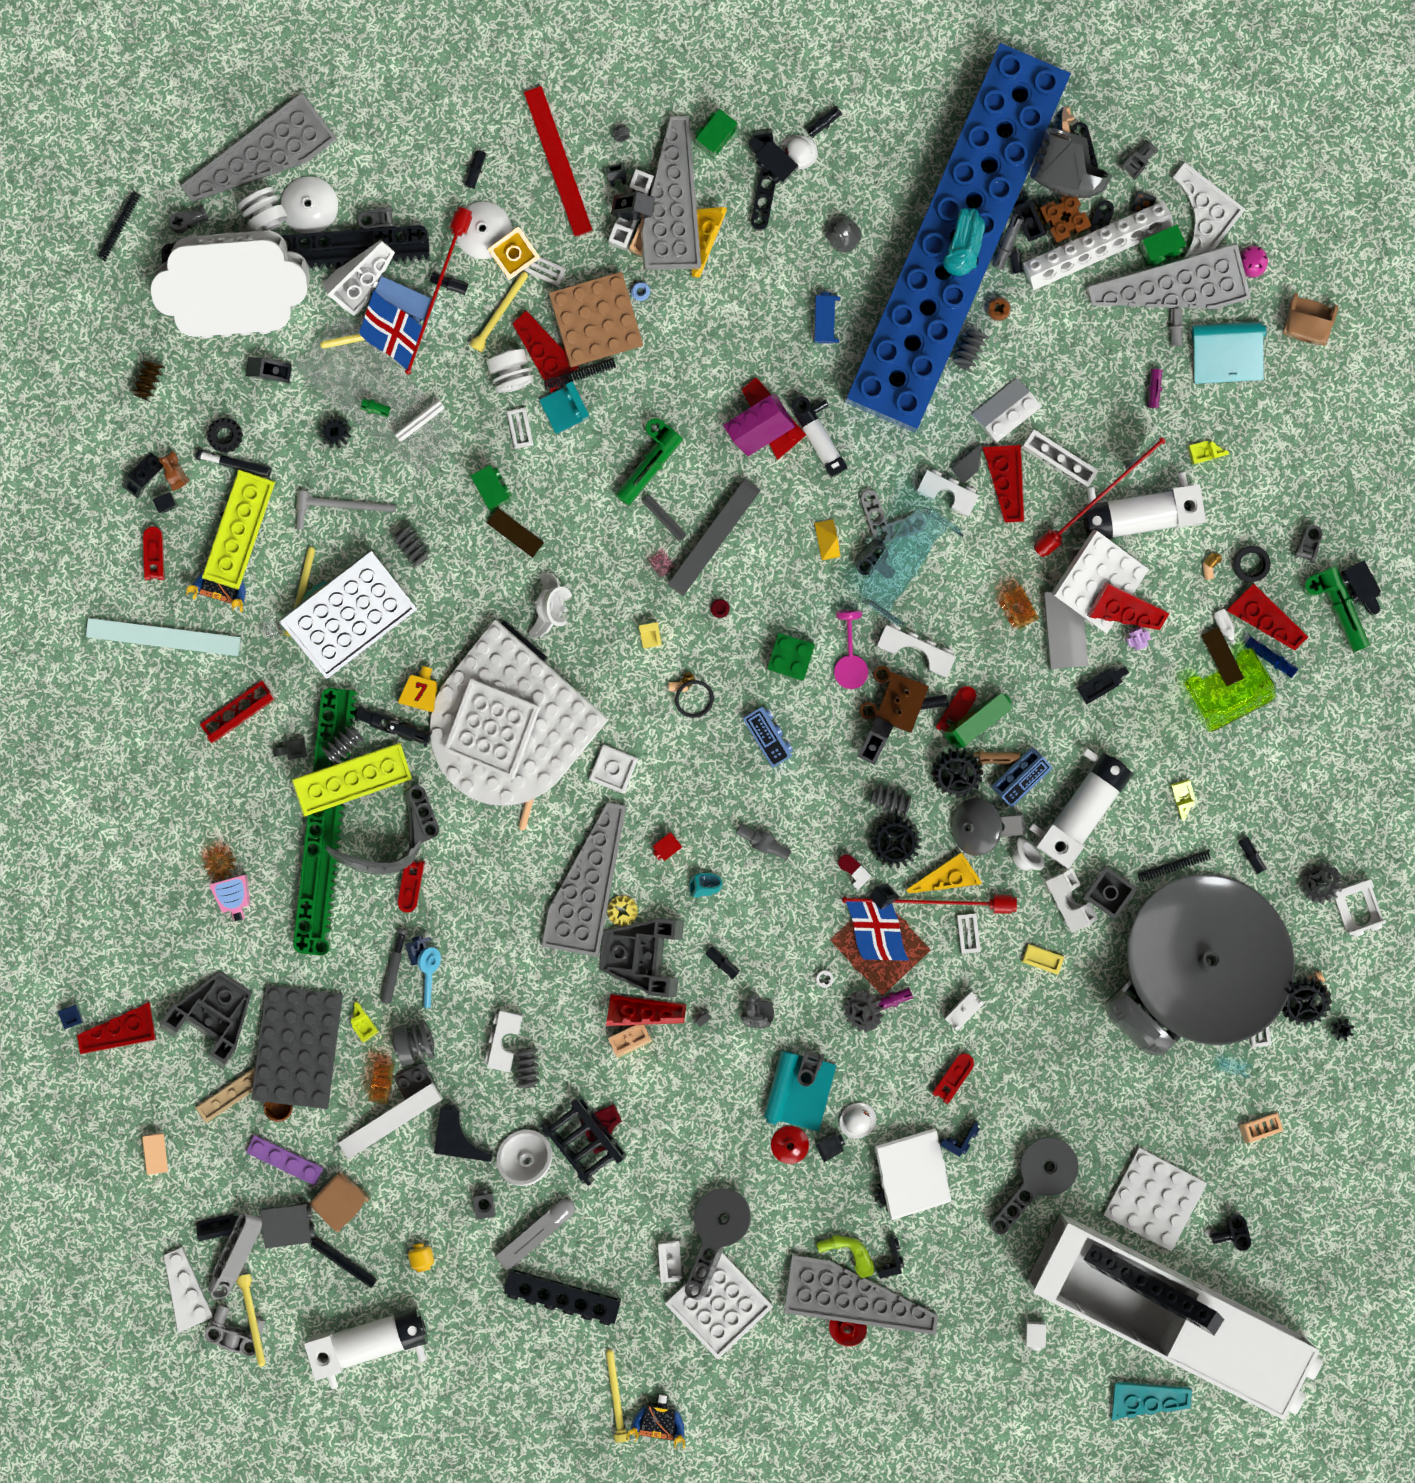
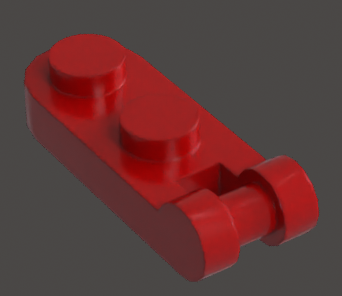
M148 527L143 534L145 581H151L154 578L165 580L163 532L157 527ZM151 565H157V571H151Z
M965 686L957 692L936 725V729L944 731L950 727L946 724L948 718L955 723L968 713L976 700V692L972 687Z
M413 861L408 867L404 868L398 907L405 913H410L417 907L425 861ZM410 869H416L417 874H409Z
M967 1053L959 1054L931 1094L935 1097L939 1096L948 1105L973 1069V1058ZM945 1085L950 1088L948 1093L942 1090Z

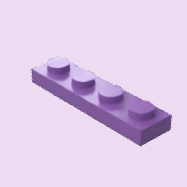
M254 1135L246 1151L247 1154L314 1186L324 1169L257 1135Z

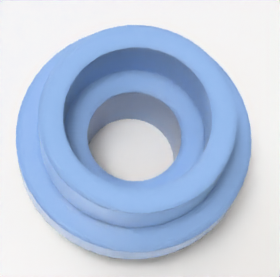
M637 282L631 288V295L637 301H644L650 295V288L644 282ZM639 288L644 289V294H637V290Z

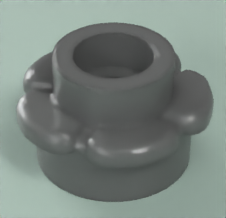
M624 125L614 128L612 136L616 142L628 140L630 138V128H626Z
M702 1010L694 1017L696 1019L694 1024L701 1027L711 1019V1016L708 1014L709 1011L704 1012Z

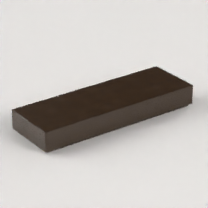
M499 508L487 522L489 526L532 558L544 544L543 541Z
M1217 627L1201 635L1226 687L1244 679L1220 628Z

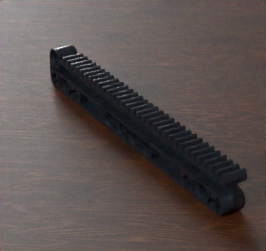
M421 225L280 235L285 241L291 242V246L287 251L300 254L313 271H315L316 266L322 270L324 265L329 270L331 264H333L335 269H338L339 264L341 266L345 265L379 241L377 238L380 237V234L390 237L389 233L391 232L393 242L389 238L383 239V242L395 252L389 265H391L392 260L398 265L400 259L406 264L408 259H410L411 263H414L415 258H417L419 263H422L423 258L427 262L431 258L429 233ZM411 231L412 235H417L418 231H421L425 235H423L420 240L417 238V236H411L412 241H410V235L408 232ZM399 232L406 234L403 241L396 240V235ZM322 238L329 239V244L325 247L319 244ZM303 239L310 240V245L307 248L300 246ZM168 243L163 246L161 250L162 264L168 261L169 255L167 253L170 252L175 243Z

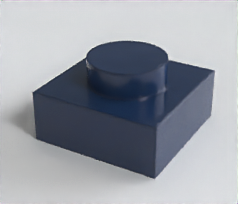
M77 1005L58 1011L64 1030L83 1023Z

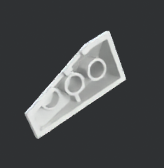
M382 240L378 241L337 269L323 283L327 295L355 316L368 303L373 288H376L382 272H385L395 253L394 250Z

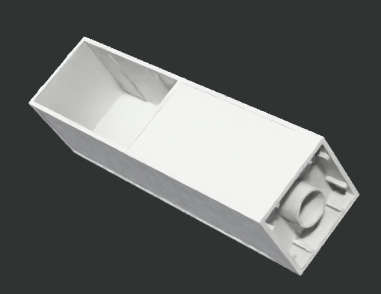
M1062 1213L1026 1281L1034 1294L1285 1420L1288 1412L1294 1415L1298 1413L1305 1399V1393L1299 1390L1306 1377L1311 1380L1315 1379L1323 1363V1359L1317 1356L1320 1350L1307 1337ZM1092 1244L1098 1245L1217 1311L1224 1318V1321L1215 1336L1091 1268L1083 1259Z

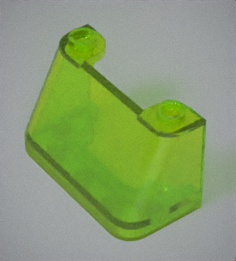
M1253 648L1244 649L1237 654L1236 662L1244 679L1226 687L1219 672L1205 679H1202L1201 676H1191L1184 682V687L1208 732H1214L1269 704L1276 698L1274 683Z

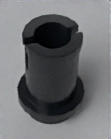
M1020 249L1013 250L1009 256L1011 274L1024 272L1021 260L1023 253L1020 252Z

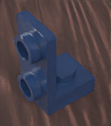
M974 1120L960 1146H957L958 1142L949 1136L947 1139L942 1137L939 1145L959 1157L962 1154L965 1155L970 1147L968 1143L971 1137L975 1138L980 1130L978 1127L979 1123Z

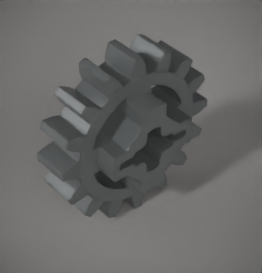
M1320 862L1319 867L1313 864L1312 870L1306 869L1308 875H1302L1305 879V882H1301V885L1305 887L1302 889V892L1307 894L1306 898L1312 899V902L1315 904L1319 901V903L1324 905L1325 900L1331 903V897L1338 898L1336 892H1342L1339 888V885H1343V881L1340 880L1342 875L1336 867H1332L1329 863L1325 866V864Z
M860 990L846 998L847 1004L843 1006L847 1009L844 1015L849 1017L846 1021L852 1022V1028L857 1026L859 1032L862 1030L864 1032L872 1031L882 1023L880 1019L884 1015L880 1011L884 1008L879 1007L878 1004L881 1001L875 1000V994L870 996L869 991L863 992V990Z

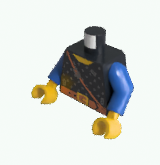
M203 571L192 585L186 589V596L189 592L194 593L192 599H196L198 593L230 603L232 611H234L235 607H240V612H243V603L246 596L243 579L239 590L202 578Z
M658 1393L656 1403L648 1402L647 1406L640 1408L633 1416L630 1431L626 1436L627 1440L629 1435H634L635 1443L639 1435L674 1441L675 1449L676 1444L680 1442L683 1444V1449H685V1440L683 1439L684 1422L680 1413L675 1411V1407L667 1405L668 1394Z

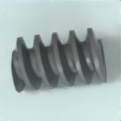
M966 330L968 337L962 338L965 344L961 343L959 345L962 351L957 350L956 355L958 357H954L952 361L961 369L973 373L969 367H976L973 359H980L976 353H983L979 347L986 346L987 344L983 339H990V337L976 330Z
M409 525L402 528L392 537H396L394 540L395 544L401 543L399 546L400 550L406 549L403 555H410L408 562L415 561L412 565L414 569L430 558L428 557L430 550L423 551L426 544H418L421 537L415 539L414 537L417 532L410 533L413 526Z
M353 725L352 728L345 726L346 734L341 731L339 732L340 739L334 736V744L328 741L329 749L321 747L322 751L334 764V761L342 762L340 756L348 757L346 751L353 753L352 746L358 748V741L365 742L364 737Z
M879 784L874 789L869 806L873 802H875V808L882 804L883 811L890 807V814L897 810V816L899 817L903 812L905 819L911 805V795L904 799V792L897 796L896 789L890 793V788L886 787L882 791V784Z
M538 1048L517 1049L519 1052L514 1054V1056L519 1057L520 1060L514 1063L520 1065V1067L515 1069V1072L521 1075L515 1077V1079L520 1080L521 1083L516 1084V1087H538L534 1084L539 1083L540 1080L534 1077L539 1075V1071L534 1069L539 1067V1064L533 1062L538 1059V1056L533 1055V1053L538 1052Z

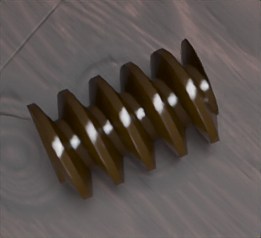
M143 360L141 363L145 368L138 369L142 375L135 376L139 382L132 383L136 389H130L129 391L134 396L151 402L147 398L154 397L150 390H157L153 383H160L156 375L162 376L163 373L159 368L165 369L166 367L151 360Z

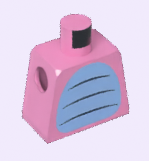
M247 874L210 884L211 891L221 912L231 911L234 921L245 919L242 907L250 905Z

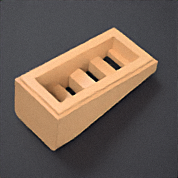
M1278 1113L1239 1125L1244 1143H1251L1283 1131ZM1270 1119L1273 1120L1274 1127H1275L1274 1130H1272V1127H1271V1124H1270V1121H1269ZM1264 1121H1265V1124H1266V1127H1267V1131H1268V1132H1265V1130H1264V1127H1263V1124H1262V1122H1264ZM1256 1124L1258 1125L1260 1134H1257L1255 1128Z

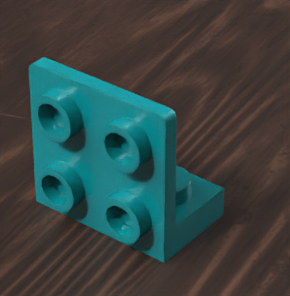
M573 381L566 384V387L540 399V403L556 434L590 418Z

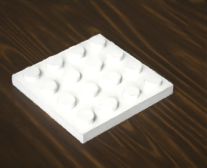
M1093 529L1051 594L1101 631L1108 633L1115 621H1105L1087 616L1105 582L1133 595L1149 569L1100 532Z
M470 679L444 751L514 779L541 706Z
M1138 1147L1103 1215L1172 1251L1207 1183Z
M723 1252L704 1298L701 1300L689 1298L685 1294V1283L665 1302V1305L717 1359L773 1308V1305ZM702 1268L699 1271V1276L704 1277L706 1269ZM694 1286V1287H693V1289H692V1295H693V1296L696 1295V1294H698V1292H699V1287H698V1286Z

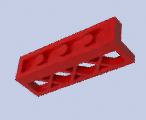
M262 680L205 720L200 726L206 733L210 743H215L276 699ZM262 686L267 695L260 700L254 699L255 690ZM242 699L251 700L250 707L246 710H238L239 702ZM225 711H235L233 719L229 722L223 721ZM211 721L219 722V728L211 734L206 725Z

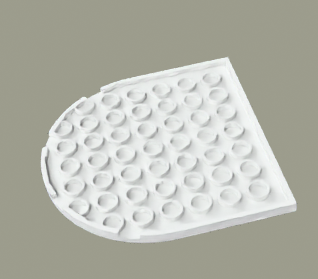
M494 620L441 687L436 697L435 711L431 714L430 731H432L430 737L434 756L440 769L459 791L472 799L486 804L516 805L531 801L550 790L562 778L609 719L499 621ZM470 679L541 706L514 779L444 751Z

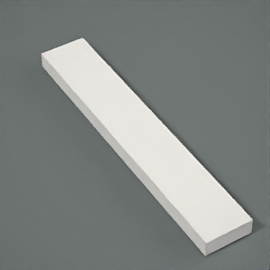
M431 1083L338 1144L347 1158L350 1159L443 1098L435 1085Z

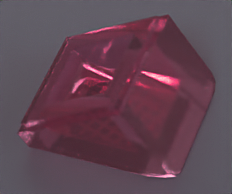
M663 549L647 559L659 578L675 568Z

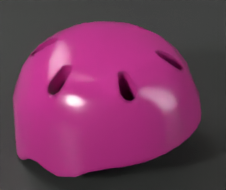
M1249 246L1240 252L1246 277L1256 278L1265 272L1268 266V257L1261 247Z

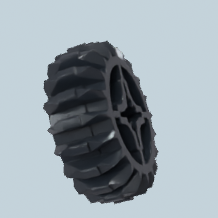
M949 747L948 753L942 751V757H936V762L932 764L934 769L931 770V775H933L932 781L936 783V788H941L942 794L948 791L949 797L952 793H955V796L958 798L960 793L965 797L967 791L972 794L974 792L973 788L978 789V782H982V763L978 762V756L973 757L974 753L972 751L967 754L966 748L962 751H959V748L952 751ZM967 765L973 770L972 776H969L966 771ZM943 768L949 774L947 780L942 775Z
M894 816L891 817L892 823H889L887 818H885L884 822L886 825L883 826L880 822L877 824L881 828L879 831L873 828V832L877 833V836H870V839L875 840V843H870V847L876 846V849L871 852L872 854L879 853L875 858L877 861L884 858L881 863L882 865L889 861V868H892L893 862H896V868H900L899 862L907 866L906 859L913 862L914 860L910 856L912 854L915 856L919 855L914 849H921V846L916 845V842L922 841L921 838H915V835H918L920 832H912L916 826L913 824L908 827L907 825L910 822L908 819L902 824V817L898 818V822H895ZM899 826L905 830L899 835H893L888 828ZM882 833L888 838V845L883 850L880 848ZM889 835L892 838L894 837L895 839H898L903 835V837L900 839L901 842H899L901 843L900 847L902 848V850L897 846L889 848L891 846L890 843H892ZM907 835L911 837L909 851L903 846V840ZM897 849L903 854V857L890 858L886 854Z
M1306 975L1304 980H1300L1297 976L1296 982H1290L1291 992L1288 988L1285 989L1289 994V998L1282 1010L1284 1011L1283 1015L1285 1018L1289 1017L1290 1022L1295 1021L1297 1026L1301 1022H1303L1305 1027L1307 1022L1314 1026L1315 1020L1321 1023V1016L1326 1017V1011H1330V1004L1332 1003L1331 993L1327 991L1326 984L1322 985L1321 980L1316 981L1315 977L1308 980ZM1316 994L1321 997L1319 1005L1314 1001ZM1292 997L1297 1002L1295 1008H1292L1290 1005Z

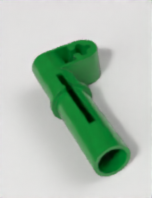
M650 419L646 424V434L656 444L648 454L643 455L644 459L614 494L627 506L632 504L658 470L662 471L663 464L683 441V438L660 419ZM656 425H658V426H659V429H658V430H659L660 432H661L664 428H665L667 431H666V432L663 434V436L658 440V439H656L657 436H658V432L655 431L654 433H652V432H651V431H652L651 426H654V427H655ZM661 452L662 454L657 458V460L653 463V465L649 468V470L644 474V476L635 486L634 483L636 482V480L645 471V469L658 455V453Z
M1337 567L1325 570L1305 580L1303 591L1306 595L1313 597L1327 592L1332 603L1331 609L1335 610L1352 652L1354 653L1371 646L1352 601L1354 600L1349 597ZM1317 576H1320L1325 590H1323L1321 585L1315 588L1316 591L1310 589L1309 586L1312 583H1318L1319 579Z

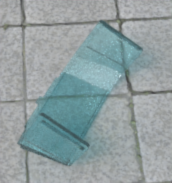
M927 507L916 509L904 520L864 580L859 598L862 600L861 603L888 622L897 626L899 624L904 626V622L890 613L893 603L897 597L901 596L911 579L917 577L919 574L917 570L931 551L930 548L933 543L945 532L963 538L962 530L932 509Z

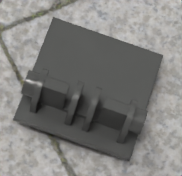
M424 1063L394 1077L405 1100L429 1084L435 1083L432 1080L433 1076H430L427 1069L428 1066H425Z

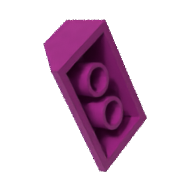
M777 394L766 397L723 425L732 441L748 457L796 427Z

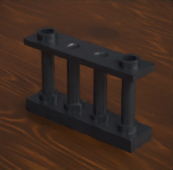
M578 1095L570 1103L572 1105L571 1110L552 1124L547 1119L541 1127L544 1135L552 1139L577 1171L580 1181L589 1186L595 1180L592 1177L594 1173L611 1160L616 1161L617 1164L620 1163L627 1154L581 1095ZM575 1115H580L584 1120L583 1125L563 1139L556 1130ZM587 1130L592 1131L595 1134V1140L574 1154L568 1145ZM599 1145L604 1146L607 1150V1155L586 1169L580 1160Z

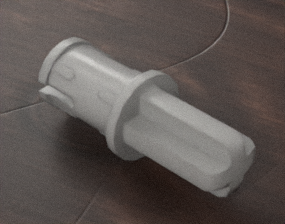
M1182 308L1171 309V327L1169 329H1171L1172 347L1183 346L1182 329H1184V326H1182Z

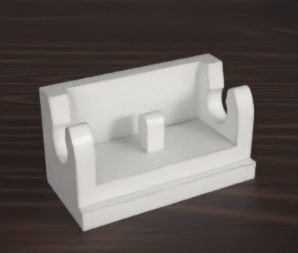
M970 990L947 1013L944 1019L958 1031L984 1003Z
M679 1240L658 1242L661 1283L680 1281L682 1279Z

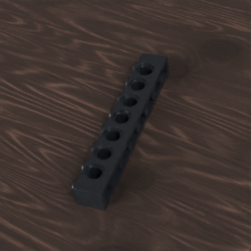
M1094 1243L1083 1259L1091 1268L1215 1336L1224 1321V1318L1214 1309Z

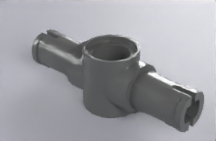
M742 824L736 830L735 834L750 841L751 847L764 854L773 853L787 860L791 853V850L778 844L775 837L762 830L754 831Z

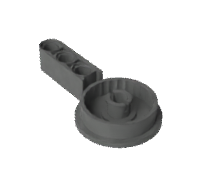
M1042 1138L1027 1147L1020 1165L1023 1182L990 1221V1227L996 1234H1005L1037 1196L1058 1195L1072 1186L1078 1174V1160L1075 1152L1067 1143L1056 1138ZM1047 1161H1052L1053 1168L1050 1171H1045L1044 1164ZM1028 1191V1199L1020 1200V1192ZM1011 1205L1016 1206V1213L1014 1215L1007 1214V1209ZM998 1220L1004 1222V1227L1001 1230L995 1229V1223Z
M716 1189L707 1193L699 1201L695 1210L694 1223L697 1232L702 1238V1246L685 1286V1294L694 1300L704 1298L724 1250L723 1247L739 1242L746 1235L750 1227L751 1211L747 1201L739 1193L730 1189ZM727 1214V1222L721 1223L722 1215ZM709 1250H713L714 1252L713 1257L711 1259L706 1258V1254ZM702 1268L706 1269L704 1277L699 1276V1271ZM694 1286H698L699 1292L693 1296L692 1289Z

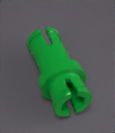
M363 398L360 410H365L368 414L374 413L388 418L391 406L377 403L374 399L368 400Z

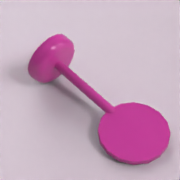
M862 610L836 611L837 619L847 620L848 656H844L837 662L834 675L839 685L846 689L859 688L868 678L867 664L862 658L853 655L852 620L860 619L863 615Z

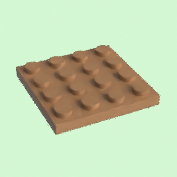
M622 272L548 293L569 367L643 346Z

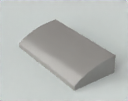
M1044 592L1050 669L1088 666L1084 618L1053 596L1052 592Z

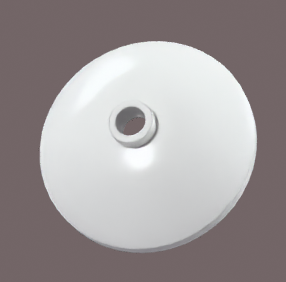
M302 177L293 181L285 189L281 198V205L288 215V218L285 220L286 223L295 231L303 234L324 231L333 223L337 216L338 199L335 191L327 182L317 177ZM307 200L311 201V205L309 207L305 206V202Z
M476 202L465 208L472 211L471 216L473 218L467 235L457 237V243L466 254L473 258L490 259L493 257L487 248L512 231V225L507 213L498 205L490 202ZM482 225L486 226L484 232L479 231V227Z
M520 1130L511 1134L503 1141L497 1153L496 1160L499 1173L506 1181L513 1185L527 1186L536 1183L545 1176L551 1166L553 1157L551 1145L541 1133L534 1130Z

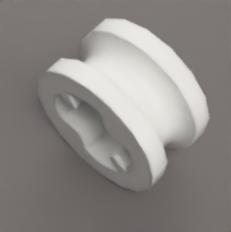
M827 970L820 971L816 976L817 984L822 988L831 986L833 975ZM822 974L830 976L828 984L820 983L819 979H821L820 976Z

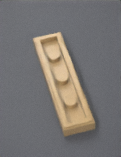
M255 1067L195 1107L205 1123L252 1092Z

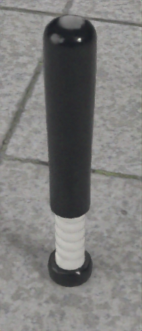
M198 449L196 453V460L199 461L201 459L213 461L222 466L266 478L270 477L272 473L270 466L223 455L209 454L203 452L202 449Z

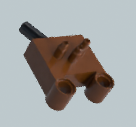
M880 666L874 670L873 679L881 684L889 681L880 707L877 710L875 704L866 702L860 706L859 713L864 719H876L878 717L893 724V727L912 733L920 710L947 706L948 697L947 695H939L925 698L929 686L890 672L885 666ZM883 669L887 672L885 680L877 678L878 670ZM864 706H872L874 711L871 716L864 715Z

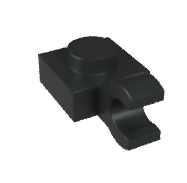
M304 738L285 741L286 747L273 749L274 757L287 755L288 760L308 757Z

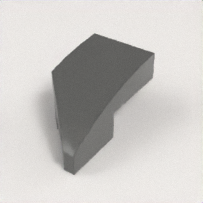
M981 444L951 468L962 483L970 479L981 467Z

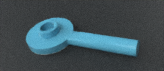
M426 947L420 952L417 962L420 971L425 973L423 1007L431 1008L432 973L438 969L441 955L436 948Z

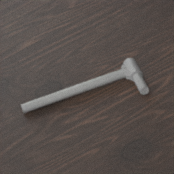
M298 491L296 529H304L305 511L310 508V505L395 513L397 505L311 498L308 491Z

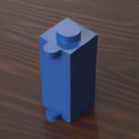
M820 292V295L815 297L814 343H839V339H834L835 301H841V297L833 296L831 292Z

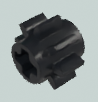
M1337 1018L1336 1024H1330L1334 1027L1330 1034L1337 1035L1335 1040L1339 1041L1343 1037V1040L1347 1041L1349 1035L1354 1036L1351 1033L1354 1025H1348L1349 1019L1346 1018L1342 1022L1340 1018ZM1341 1025L1346 1027L1344 1034L1338 1032L1341 1029Z

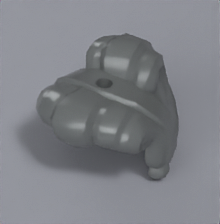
M837 216L828 222L825 238L829 240L831 246L838 252H851L862 236L857 224L845 216Z
M757 994L749 995L745 1001V1011L741 1015L743 1024L756 1029L770 1027L775 1016L773 1002L761 1001L760 996Z

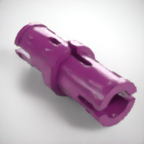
M1151 369L1150 386L1147 387V390H1149L1147 408L1159 409L1160 392L1163 391V387H1161L1163 370Z
M908 987L894 994L893 992L889 993V996L879 999L881 1002L878 1005L885 1010L892 1006L897 1007L898 1004L914 998Z

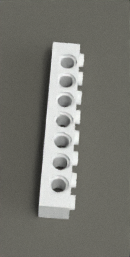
M1161 201L1024 262L1023 266L1026 277L1033 290L1038 289L1139 244L1141 240L1172 227V214L1165 202Z

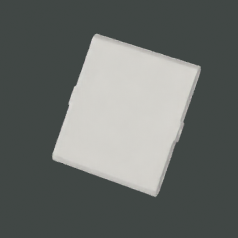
M935 1128L875 1146L881 1174V1184L884 1189L891 1220L951 1202L945 1163L942 1158L938 1134Z

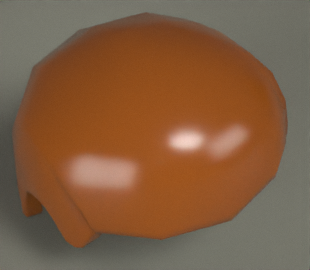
M265 1102L263 1109L266 1117L277 1123L283 1122L290 1117L293 1105Z

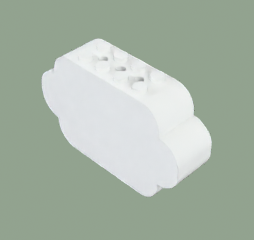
M265 230L188 236L181 238L175 243L168 261L158 268L151 284L152 300L155 307L161 313L174 316L178 329L188 336H201L207 339L212 338L213 335L229 337L236 333H240L242 336L252 334L251 332L268 334L271 331L284 327L289 321L293 306L299 304L305 298L310 282L309 266L300 254L287 251L285 240L274 231Z

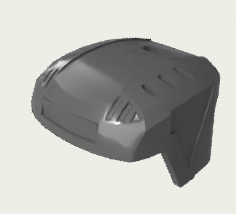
M1045 129L1035 163L1032 166L1030 178L1051 191L1071 197L1089 198L1105 191L1112 179V174L1106 170L1091 166L1087 138L1059 129Z
M1130 977L1105 1002L1107 1015L1112 1024H1115L1139 1050L1153 1056H1162L1181 1037L1169 1030L1162 1029L1156 1023V1019L1153 1016L1151 1018L1139 1006L1140 1004L1147 1011L1139 999ZM1127 989H1130L1136 995L1135 1000H1132L1127 995Z

